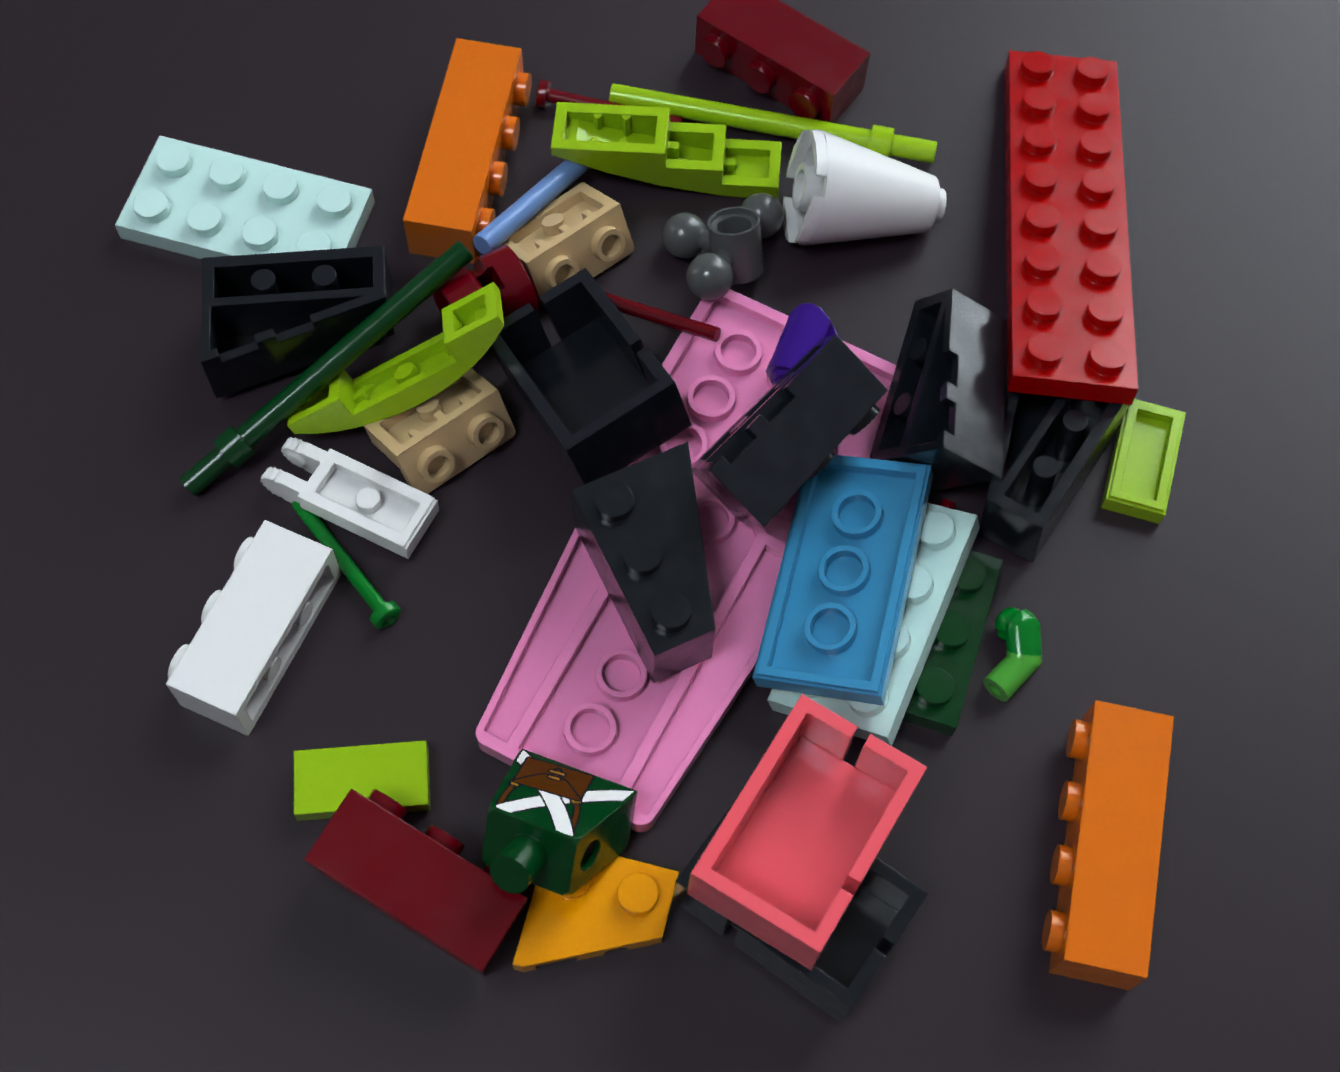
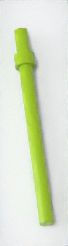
M616 83L612 84L609 94L610 102L629 106L669 107L670 115L683 117V119L710 124H722L727 127L798 139L800 133L804 130L820 129L887 157L892 156L931 164L934 163L938 143L937 141L894 134L895 128L873 124L871 130Z

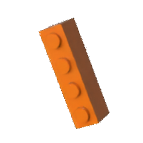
M456 38L403 218L409 253L438 258L456 241L460 240L474 257L470 263L474 264L475 258L478 257L479 251L473 244V237L496 218L495 209H491L494 196L502 197L505 192L508 176V164L504 162L506 151H515L519 139L520 119L516 117L519 106L527 107L530 98L532 76L531 73L523 71L522 48Z
M1095 700L1081 720L1073 719L1066 743V757L1075 759L1073 780L1065 781L1058 806L1059 820L1067 821L1065 844H1057L1050 868V883L1059 885L1056 910H1048L1042 931V950L1051 952L1048 973L1128 991L1148 978L1174 716Z

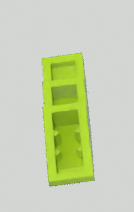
M557 102L551 142V154L553 156L609 174L664 187L747 198L756 193H767L778 200L782 142L726 139V125L670 122L669 107Z

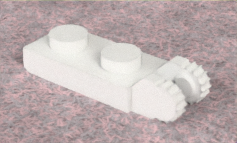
M296 437L288 438L282 446L281 452L292 464L311 473L312 476L309 480L305 481L271 466L266 469L260 478L263 486L271 491L272 494L282 497L290 503L296 501L300 503L302 509L409 559L439 511L438 500L435 497L331 448L327 452Z

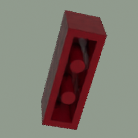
M711 0L697 15L695 53L702 56L710 65L722 68L743 80L754 91L766 94L792 109L799 117L835 123L864 89L871 53L779 0Z
M351 788L304 858V861L315 871L483 976L527 906V898L520 893L512 894L500 889L493 881L490 867L487 865L481 870L459 856L465 846L445 831L430 825L424 834L402 820L408 810L389 796L373 789L368 798Z

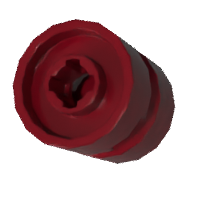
M505 244L475 258L473 270L469 271L463 268L432 294L441 317V309L492 282H495L500 289L503 318L527 303L538 314L539 303L523 264L514 251Z

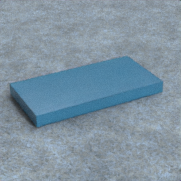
M835 455L824 469L811 479H807L800 487L753 673V680L757 687L884 706L933 480L931 465Z

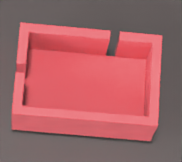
M801 694L692 870L687 894L809 970H812L914 793L927 766L872 734L869 735L863 745L855 767L844 761V758L848 753L858 726Z

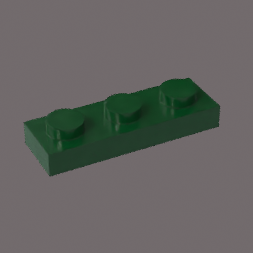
M973 550L970 551L903 721L949 736L954 734L1003 562L1002 559Z

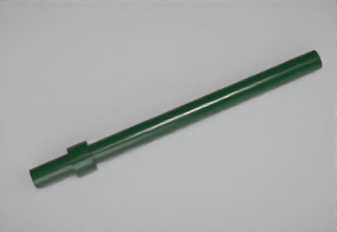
M460 240L456 241L237 429L231 425L212 442L216 447L179 477L182 484L194 496H197L232 465L237 469L256 454L253 448L469 264L474 259L469 250Z

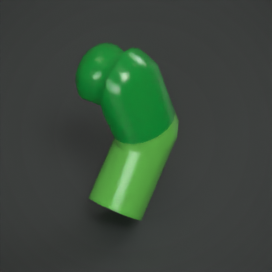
M1015 607L1005 608L998 614L995 620V629L998 630L999 638L1006 640V656L983 679V684L989 693L1002 702H1007L1042 664L1041 624L1030 610H1020Z

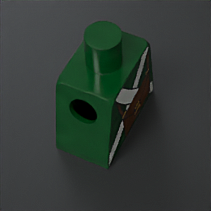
M522 749L517 754L491 801L487 813L482 860L490 867L493 881L500 889L512 894L523 892L530 883L560 895L573 894L627 848L638 791Z

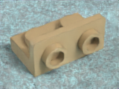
M584 182L551 201L500 245L505 244L509 246L517 255L531 280L538 303L542 306L544 305L539 297L540 295L584 268L594 278L634 251V244L620 203Z
M472 368L452 385L420 405L396 416L364 425L372 443L400 468L407 484L426 494H429L511 439L516 433L498 389Z

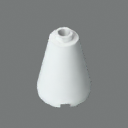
M809 129L810 131L804 130L800 133L793 147L786 178L794 179L792 197L783 196V229L788 242L799 243L804 246L927 233L932 228L934 222L939 223L943 218L946 208V192L940 188L936 176L820 129Z

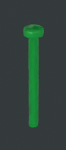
M294 501L292 503L294 511L320 544L333 549L340 570L373 611L370 616V622L373 626L381 630L394 624L402 612L395 601L385 602L320 517L302 509L300 503Z

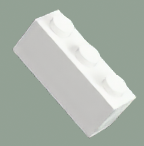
M264 520L255 537H248L238 549L234 560V571L223 590H216L207 600L201 616L202 625L191 643L181 646L171 660L168 669L169 679L166 685L181 706L244 735H250L341 576L333 549Z

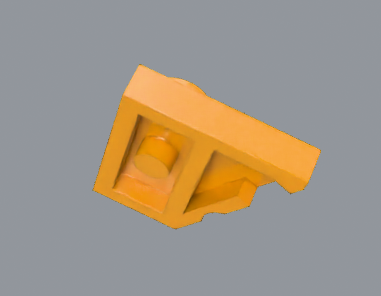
M617 856L571 895H560L535 885L512 964L514 970L527 972L536 970V966L572 958H577V961L602 956L607 951L626 947L631 950L662 943L673 901L675 881L679 876V872Z

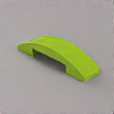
M492 282L441 309L442 333L370 371L352 379L343 370L289 416L287 426L294 434H319L358 428L401 414L439 394L468 372L484 356L504 327L500 289L495 282Z

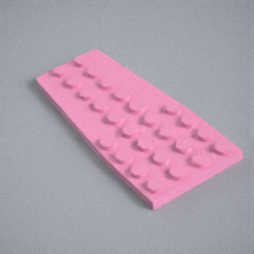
M731 289L720 299L712 301L701 299L690 319L721 328L719 340L713 342L681 332L662 363L664 369L676 383L692 426L630 465L686 442L689 444L691 465H693L772 387L773 384L767 376L766 369L789 316ZM843 341L888 390L876 403V406L880 409L878 415L857 434L851 435L849 433L834 449L835 455L869 458L896 365ZM693 473L715 622L712 658L653 683L575 528L476 728V738L480 749L510 766L517 754L522 749L636 790L638 792L631 829L636 832L650 830L754 673L799 489L791 497L787 505L765 527L740 522Z

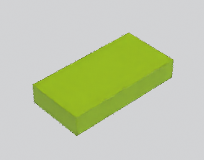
M1134 399L1132 405H1127L1120 427L1116 433L1100 508L1157 524L1161 523L1167 511L1186 412Z
M426 740L294 751V816L298 821L330 819L351 788L368 798L373 789H376L401 804L408 810L407 812L431 810L429 748Z

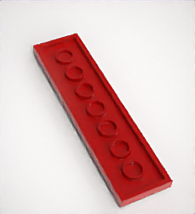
M1009 50L1005 65L1008 392L1132 405L1138 392V373L1117 61L1102 60L1096 57L1080 58L1051 55L1041 51L1023 52Z

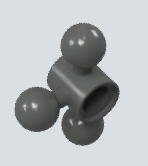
M756 193L747 197L740 207H728L713 213L707 222L708 230L698 216L687 212L678 213L668 219L663 227V244L670 254L682 259L695 257L702 250L711 252L697 256L690 263L686 273V280L689 289L698 298L708 301L717 300L726 295L732 285L749 283L762 275L764 271L762 239L771 237L779 231L784 220V211L781 203L774 196L767 193Z

